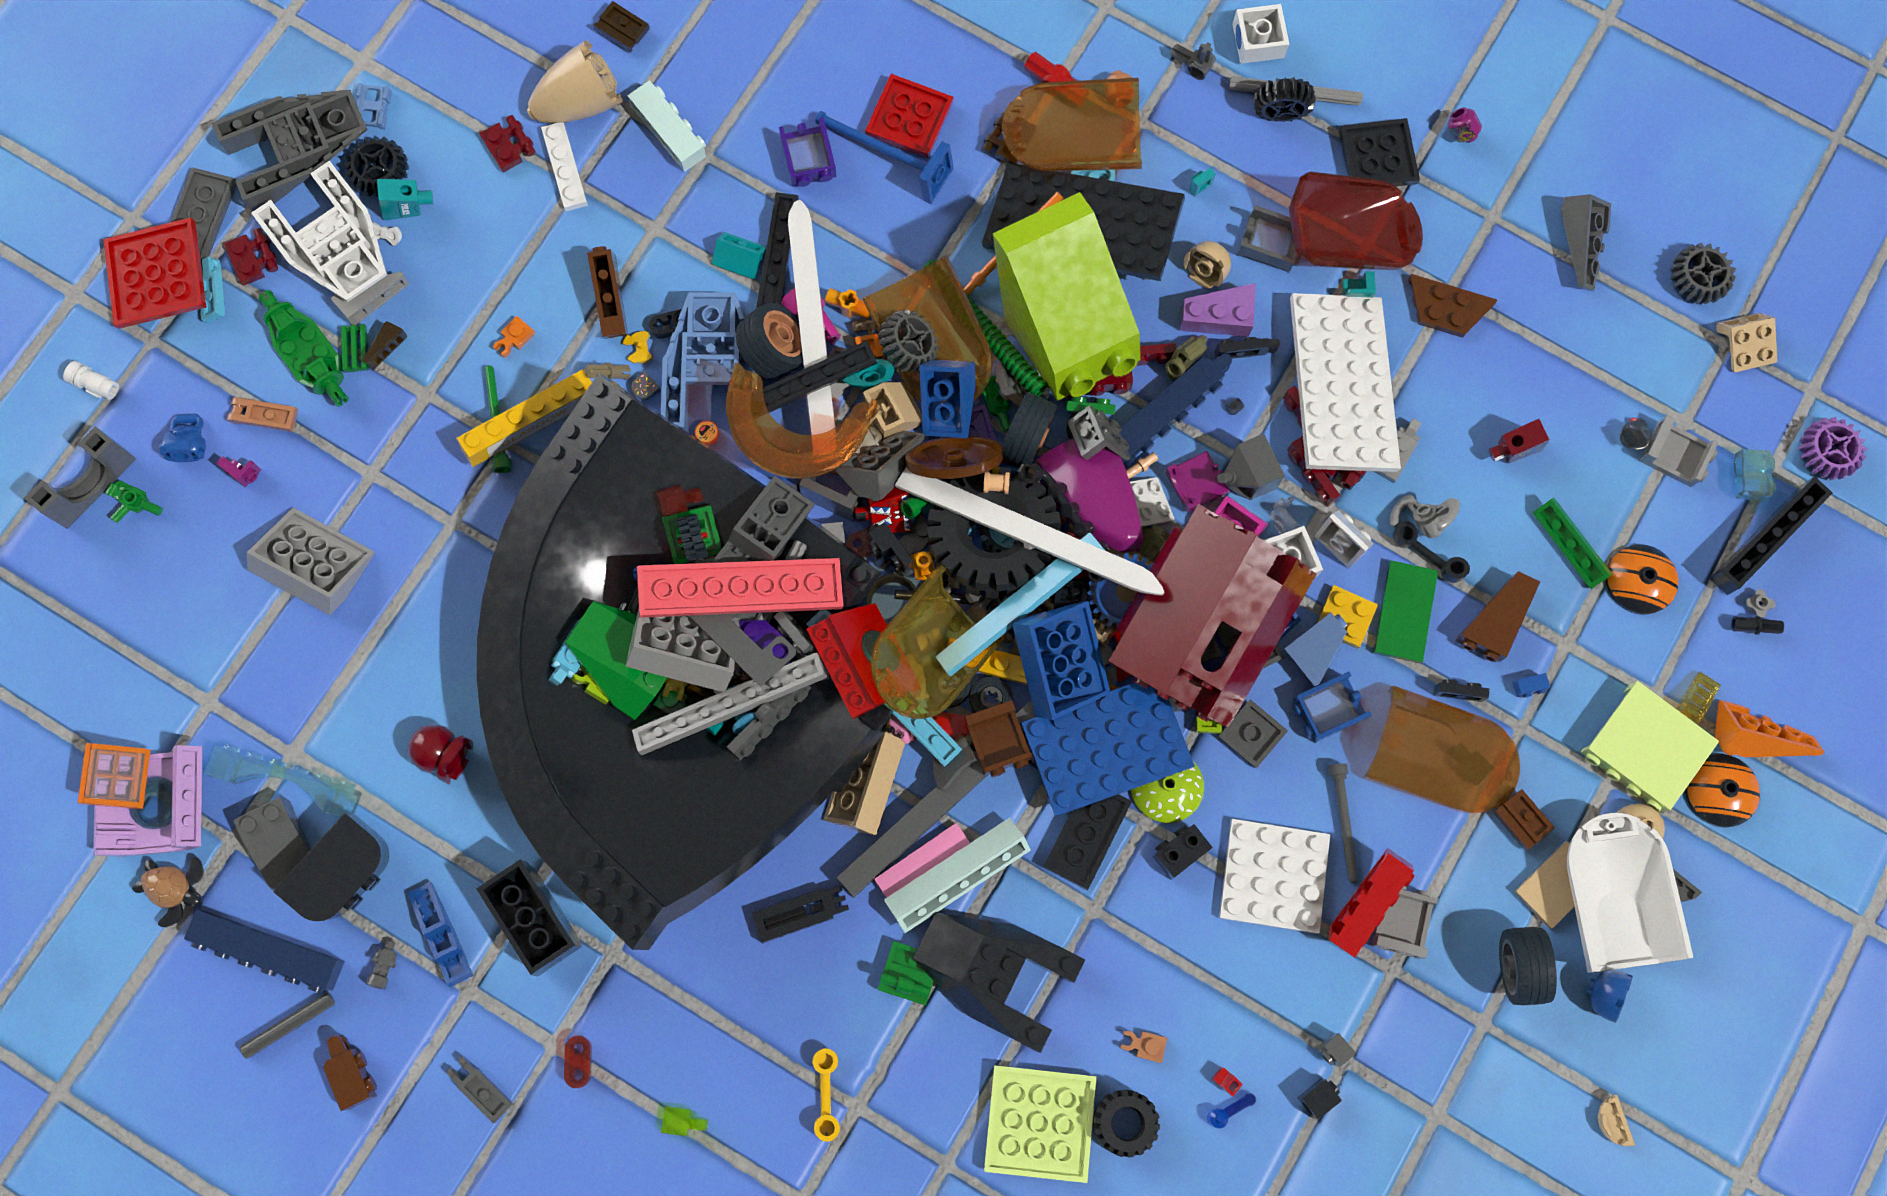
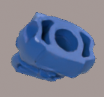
M178 414L172 419L168 433L163 437L158 446L159 452L164 456L165 460L171 462H193L204 458L206 441L201 435L203 419L198 414ZM196 423L195 426H177V424Z

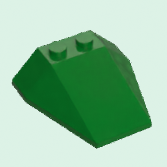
M593 601L564 643L610 703L631 719L636 720L657 695L668 677L626 667L637 615Z

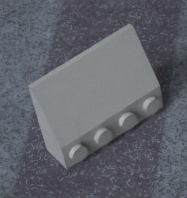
M292 508L247 551L248 571L331 615L345 601L373 558L375 551L305 513Z
M638 609L626 667L721 692L726 691L734 672L735 661L690 616L639 618ZM733 618L732 621L739 627L740 618Z

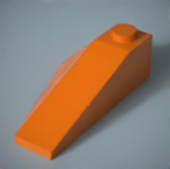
M1720 700L1718 703L1715 738L1719 741L1721 750L1728 755L1742 757L1823 755L1825 752L1812 735L1788 725L1782 728L1765 715L1762 718L1749 714L1750 709L1742 705Z

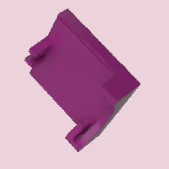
M1208 451L1179 465L1173 464L1167 467L1165 471L1187 513L1195 510L1198 504L1203 506L1230 492L1225 483L1218 482L1217 476L1222 473V470H1218L1219 465L1214 464Z

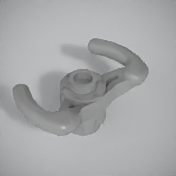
M1404 496L1391 511L1390 525L1392 527L1398 526L1400 513L1407 507L1413 514L1421 534L1427 538H1436L1454 521L1459 512L1460 502L1455 498H1449L1440 505L1420 504L1414 496Z

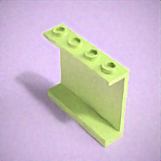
M1636 681L1628 685L1623 692L1626 694L1624 699L1592 743L1583 748L1580 753L1586 756L1585 759L1593 766H1599L1606 771L1605 774L1608 778L1623 784L1628 793L1635 797H1640L1647 802L1646 805L1663 813L1672 809L1719 741L1642 683Z

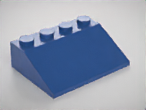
M1088 601L1031 615L1012 623L1036 717L1049 720L1057 719L1105 697L1110 692Z

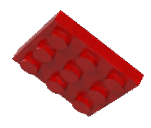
M890 74L865 129V134L929 158L952 106L954 97Z

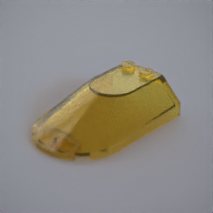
M943 565L934 569L882 631L872 651V676L880 696L895 712L912 719L933 717L947 709L1005 639V636L1002 635L951 677L947 674L936 656L972 628L975 623L943 588L942 574L946 570Z

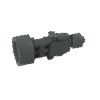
M386 940L384 948H379L371 959V962H375L373 972L368 975L366 985L377 989H386L389 980L387 979L390 967H396L397 954L391 951L395 946L394 940Z

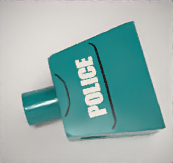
M377 179L378 197L383 220L421 215L420 205L434 204L432 190L418 191L415 180Z

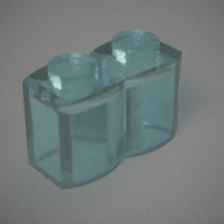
M1742 449L1735 453L1736 499L1765 501L1775 493L1776 482L1771 474L1775 468V459L1772 457L1771 451Z

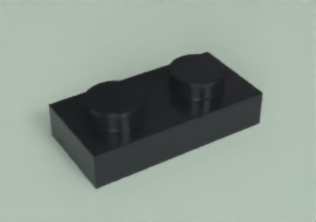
M1444 679L1434 686V696L1483 702L1489 698L1490 688H1483L1482 684L1479 683L1461 685L1457 684L1456 680Z

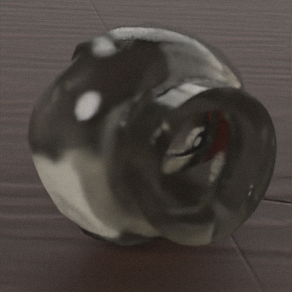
M1631 418L1622 428L1620 434L1622 445L1631 449L1645 448L1651 440V432L1648 429L1647 422L1642 418Z

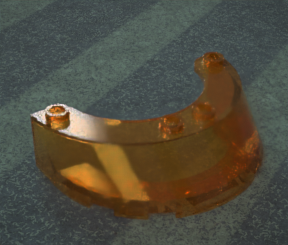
M739 363L734 365L726 396V416L731 434L740 450L763 470L781 477L796 479L811 478L828 473L846 462L863 442L880 408L874 399H871L870 403L861 402L855 405L848 417L834 429L817 435L797 434L785 429L774 420L765 404L762 378L754 372L745 370Z

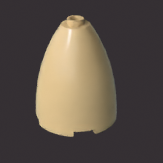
M585 40L569 50L540 79L528 101L529 107L527 112L534 121L536 119L541 123L578 121L603 113L623 102L621 94L617 95L616 85L618 83L603 57L596 52L593 53L590 49L592 44L589 41Z

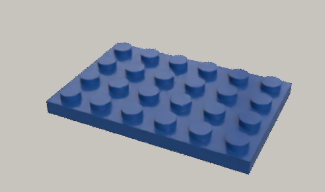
M1135 682L1112 690L1105 697L1057 719L1049 720L1035 717L1021 722L1022 730L1055 817L1195 767L1169 699L1166 700L1154 693L1156 690L1154 687L1149 685L1146 689Z

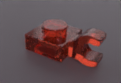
M681 485L657 491L663 516L688 511L686 503L703 501L700 487L683 492Z

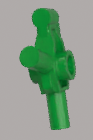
M994 375L982 378L979 389L987 410L994 417H998L1003 432H1006L1011 425L1006 414L1010 409L1009 401H1006L999 393L1000 388L996 384Z
M120 480L114 484L110 483L105 492L106 495L122 503L110 517L117 524L130 510L135 513L146 510L157 516L163 511L162 507L149 502L145 491Z

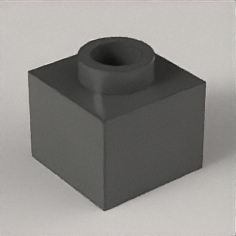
M1333 1033L1319 1045L1323 1051L1321 1056L1331 1066L1334 1064L1341 1067L1356 1054L1340 1033Z

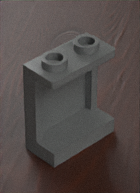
M809 465L807 470L803 469L798 478L801 494L815 503V505L853 522L855 519L854 508L861 507L863 497H859L852 488L848 495L845 496L817 483L815 468L812 465Z

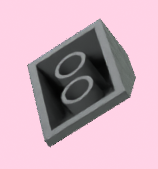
M278 797L233 820L242 842L271 890L277 888L311 851L290 800Z

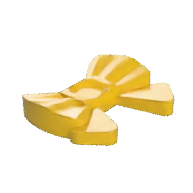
M636 332L632 336L627 335L623 340L625 346H636V352L628 357L630 362L645 364L653 360V356L648 351L647 340L650 336L648 332Z

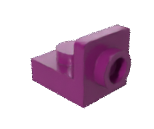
M222 456L216 463L244 487L253 483L261 471L251 460L243 467L235 459L228 461Z

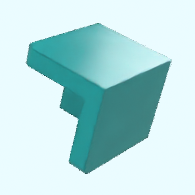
M1365 271L1361 279H1343V296L1373 298L1376 294L1375 271Z

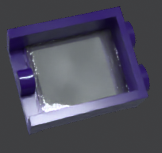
M823 117L819 118L818 127L807 129L805 123H800L797 125V131L785 133L783 126L779 127L780 139L792 187H804L815 181L827 182L836 177V166Z

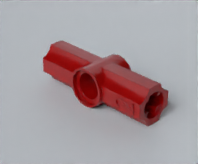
M1036 51L1028 57L1024 64V69L1040 80L1043 87L1049 93L1061 95L1076 107L1080 106L1089 94V89L1073 79L1067 68L1061 64L1054 65Z

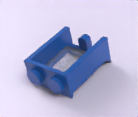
M1350 671L1303 692L1293 699V709L1298 717L1303 718L1306 724L1303 726L1304 731L1309 739L1313 738L1315 743L1372 716L1370 711L1365 713L1360 703L1362 699L1358 690L1354 691L1348 680L1352 676Z

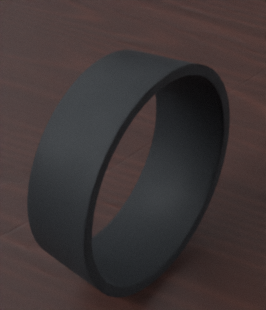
M896 574L885 575L878 578L868 591L866 605L872 603L876 590L888 583L902 584L910 591H917V589L906 577ZM915 601L913 613L907 620L897 624L886 623L887 626L899 627L908 623L917 612L919 601Z

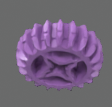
M1836 417L1829 420L1823 418L1812 423L1803 432L1804 436L1799 440L1802 445L1799 446L1798 450L1804 452V454L1801 455L1800 459H1806L1807 463L1804 467L1811 466L1813 468L1811 474L1819 472L1820 479L1828 477L1829 481L1836 478L1842 480L1847 476L1853 475L1856 470L1861 468V462L1866 458L1863 453L1868 449L1862 446L1866 439L1859 438L1858 435L1861 431H1854V424L1847 426L1845 419L1838 421ZM1834 446H1837V448H1835L1831 452H1828L1829 449L1833 448Z

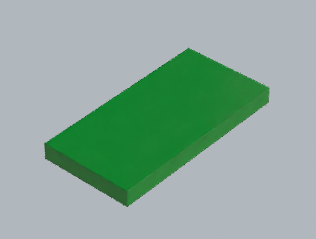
M1392 560L1389 562L1374 654L1420 664L1423 662L1438 570Z

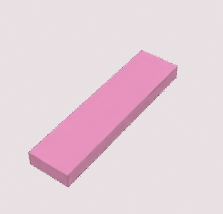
M955 823L874 880L887 898L970 844L958 824Z

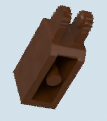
M334 1035L327 1040L326 1044L329 1047L328 1051L331 1059L325 1062L323 1068L340 1111H347L377 1097L375 1093L377 1085L374 1078L367 1073L365 1068L367 1060L364 1054L359 1052L358 1049H351L346 1037Z

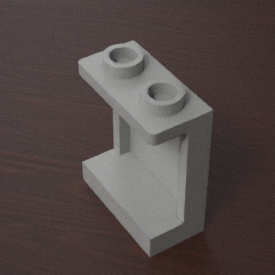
M1666 415L1658 422L1640 462L1692 487L1698 482H1703L1709 472L1706 468L1718 453V450H1716L1718 441L1714 439L1708 443L1674 426L1673 424L1676 419Z
M1403 886L1399 892L1400 897L1393 907L1388 908L1383 921L1378 927H1375L1371 947L1416 959H1425L1428 948H1425L1432 908L1433 905L1437 904L1438 899L1432 898L1431 893L1416 890V893L1406 891L1407 887Z

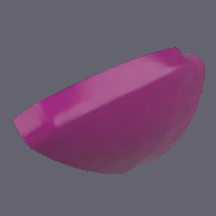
M1072 439L1051 449L1037 460L1036 464L1041 469L1047 471L1056 483L1063 482L1066 484L1067 492L1065 496L1070 502L1078 503L1080 507L1078 514L1083 521L1093 523L1094 532L1092 535L1097 541L1103 540L1107 543L1108 547L1120 552L1140 550L1143 542L1140 517L1121 456L1108 447H1104L1090 459L1086 460L1081 456L1075 439ZM1043 481L1042 485L1046 488V495L1049 496L1047 493L1048 487ZM1053 498L1056 503V509L1061 513L1060 504L1056 498Z

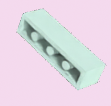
M649 80L627 95L632 109L684 172L706 157L705 142L699 135L695 136L692 133L693 129L685 118L682 120L679 117L676 106L672 102L668 103L665 100L666 96L659 86L655 87Z

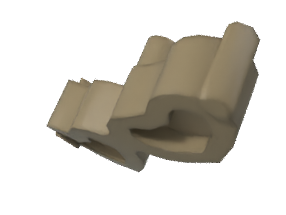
M868 319L857 320L852 323V333L859 330H868V335H872V330L881 331L880 326L884 321L880 319L871 321Z

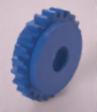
M1128 553L1124 554V559L1140 565L1150 571L1154 564L1146 565V557L1139 561L1138 554H1135L1133 559H1129ZM1108 579L1098 582L1089 581V585L1094 587V590L1088 591L1089 595H1094V599L1089 601V603L1096 604L1097 606L1093 612H1101L1102 615L1099 620L1102 621L1107 618L1109 620L1107 626L1110 627L1113 623H1116L1117 628L1131 602H1123L1117 597L1116 589L1119 585L1118 583Z

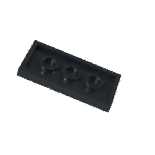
M1118 794L1071 811L1043 868L1088 891L1132 801Z

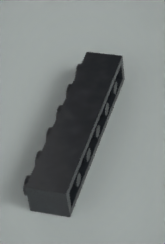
M1815 476L1803 483L1709 579L1726 595L1740 589L1833 492Z

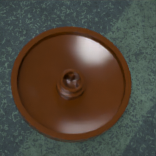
M968 436V438L943 437L918 444L906 453L905 459L907 469L913 474L927 478L953 479L987 472L1002 462L1003 454L1002 446L989 438Z

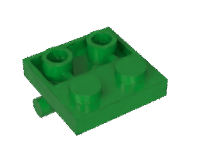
M893 941L878 990L926 1006L934 980L913 959L917 948Z

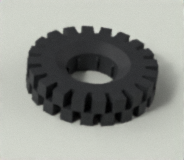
M1000 467L999 474L1005 475L1006 472H1010L1008 494H1004L1001 491H988V493H984L985 472L976 477L973 475L960 478L961 482L959 484L954 479L948 483L1061 532L1059 512H1056V503L1051 495L1046 497V488L1039 482L1033 485L1025 483L1021 478L1020 472L1017 477H1013L1011 468ZM933 504V509L929 511L927 531L932 560H936V568L942 576L949 575L950 584L958 589L962 584L965 585L966 593L978 596L980 590L986 591V598H998L999 591H1005L1006 596L1010 597L1019 590V587L1024 586L1057 558L1037 548L1031 550L1024 548V543L1019 540H1015L1014 545L1006 551H1000L999 553L985 552L983 549H978L972 543V537L968 536V532L971 527H974L975 521L936 504Z

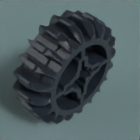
M1286 77L1283 79L1276 78L1274 81L1268 80L1267 83L1260 84V87L1256 88L1253 98L1256 114L1262 119L1267 118L1268 121L1273 120L1276 122L1300 120L1302 117L1308 116V113L1313 112L1316 102L1313 86L1308 81H1303L1301 78L1295 79V77L1291 79Z
M374 136L372 141L365 137V143L361 144L357 141L358 147L356 149L350 147L352 155H346L348 162L344 165L347 170V178L361 194L365 192L369 197L373 193L378 197L377 179L402 180V178H408L406 171L409 170L406 154L403 153L404 151L401 146H397L395 141H389L385 136L381 140ZM393 158V166L391 170H389L388 167L391 164L390 160ZM365 163L366 166L363 169L364 173L361 175L362 165Z

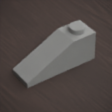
M397 272L385 276L349 302L336 294L330 299L352 325H358L410 283L402 272Z

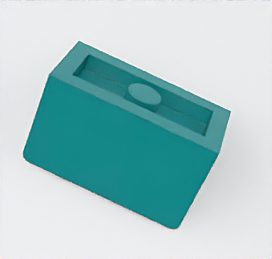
M724 232L717 238L712 264L754 279L757 275L759 262L765 256L766 246Z

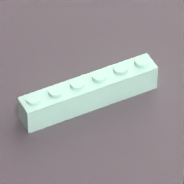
M1008 818L961 850L955 852L952 856L935 865L929 871L915 878L903 888L894 892L884 901L904 933H906L1031 851L1024 835L1013 821Z

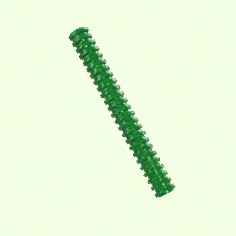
M936 259L928 261L923 266L921 274L925 276L927 281H930V284L934 286L936 291H939L943 299L948 301L952 309L957 311L961 319L966 321L970 329L975 331V335L979 336L981 341H984V345L988 346L990 351H993V355L1002 362L1003 366L1007 367L1011 375L1016 377L1018 382H1021L1020 384L1022 387H1025L1026 392L1040 396L1046 390L1048 383L1045 380L1043 381V377L1034 370V367L1029 365L1027 360H1024V356L1020 355L1018 350H1015V346L1006 339V336L997 329V326L988 319V316L979 309V306L970 299V296L961 289V286L952 279V276L943 269V266Z

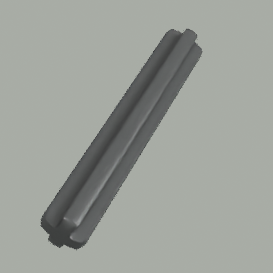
M329 992L321 995L240 1046L241 1054L246 1059L252 1057L335 1005L333 996Z

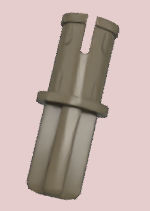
M610 362L588 364L584 368L587 378H596L599 373L611 380H628L631 375L622 373L631 372L629 365H612Z

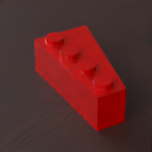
M1387 848L1329 926V940L1355 958L1368 941L1375 927H1378L1383 921L1388 908L1393 907L1400 897L1399 892L1403 886L1407 887L1412 882L1415 876L1413 874V865Z

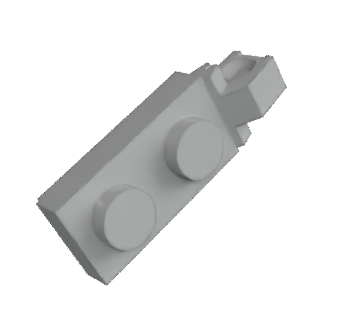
M1413 418L1406 429L1401 427L1397 431L1401 469L1398 472H1374L1393 483L1396 482L1418 444L1417 441L1420 437L1416 435V432L1421 422Z

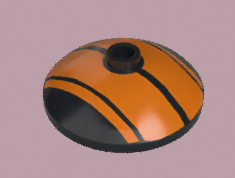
M1643 544L1625 547L1617 552L1608 563L1607 567L1613 575L1606 579L1607 589L1613 600L1631 613L1639 615L1657 613L1666 608L1677 594L1679 584L1677 570L1670 558L1655 547ZM1646 572L1651 574V579L1646 577Z
M1727 754L1709 755L1685 789L1688 804L1693 812L1704 822L1716 827H1734L1746 822L1755 813L1760 801V787L1754 772L1743 761ZM1728 784L1732 786V792L1727 790Z

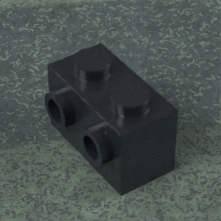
M1185 824L1174 833L1176 835L1174 840L1169 843L1166 839L1155 847L1157 853L1152 857L1170 880L1213 848L1195 824L1189 828Z

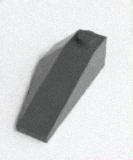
M1591 194L1564 197L1561 213L1578 285L1583 289L1594 291L1600 268L1598 255L1600 252H1604L1605 245L1602 243L1603 235L1609 232L1611 203Z
M901 431L884 439L881 446L865 448V453L858 457L856 454L846 457L835 467L836 472L859 497L869 498L872 501L881 500L894 488L905 470L906 453L922 443L924 434Z

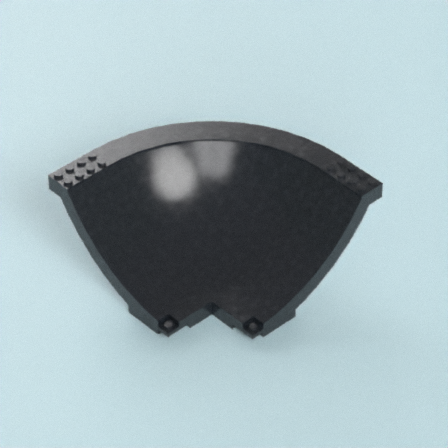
M598 373L541 455L522 486L504 523L490 563L481 603L477 635V688L480 717L488 754L500 789L518 825L538 855L561 881L632 950H649L667 924L693 910L739 878L785 840L833 791L841 793L884 732L881 729L894 711L886 704H882L852 719L822 661L827 678L809 685L811 689L807 697L803 701L798 702L791 709L790 714L773 727L771 734L764 739L762 738L755 745L754 751L742 760L727 747L738 736L732 729L736 723L734 717L730 718L716 735L703 729L641 755L638 753L632 730L667 715L653 705L666 684L687 695L689 699L686 704L693 705L699 702L686 693L690 683L667 678L654 699L636 720H633L616 709L610 701L605 705L585 693L584 691L587 687L585 684H576L567 676L557 686L549 681V678L556 669L551 666L553 663L552 659L576 622L582 618L593 601L618 609L623 602L630 604L636 587H638L637 581L634 579L633 570L635 567L674 564L662 516L711 504L723 548L729 540L733 528L766 487L708 445L636 399L615 381ZM782 505L774 506L775 511L779 514L787 512L786 508ZM808 516L786 543L780 557L777 559L785 560L795 540L806 545V550L801 560L839 558L843 608L828 610L831 614L857 608L881 575L867 560L820 523ZM695 561L686 562L682 564H693ZM820 610L785 611V613L793 616L808 634L806 629L809 627L806 623ZM778 612L774 613L770 621V625L775 629H777V626L779 625L777 620L774 618V616ZM578 669L575 674L584 677V673ZM747 673L743 677L735 675L737 679L733 686L743 684L752 680V678ZM759 706L757 708H753V711L757 712Z

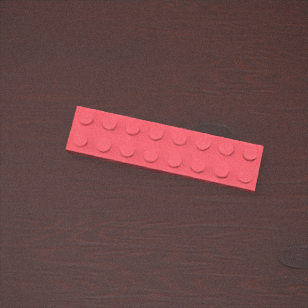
M839 558L637 566L639 618L843 608Z

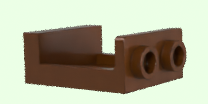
M1012 700L965 716V723L984 776L990 774L991 778L1006 773V768L1012 766L1015 769L1029 765L1028 761L1033 757L1026 744Z

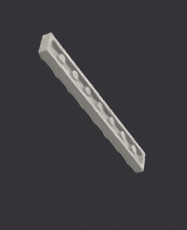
M816 652L783 666L761 687L752 679L725 692L716 694L633 729L632 732L638 753L644 755L827 678L820 655Z

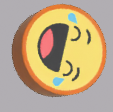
M702 421L695 428V436L709 446L718 440L719 430L712 421Z

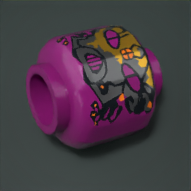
M1463 107L1455 110L1450 115L1448 128L1457 142L1470 143L1477 139L1478 134L1481 132L1482 124L1474 110Z

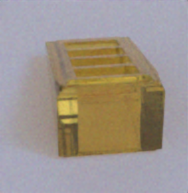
M1699 671L1675 709L1695 724H1698L1705 716L1721 684ZM1699 683H1700L1701 685H1703L1704 687H1706L1707 689H1709L1710 691L1708 692V691H1706L1705 689H1703V688H1701L1700 686H1698ZM1694 692L1698 693L1699 695H1701V696L1704 697L1705 699L1701 698L1700 696H1698V695L1695 694Z

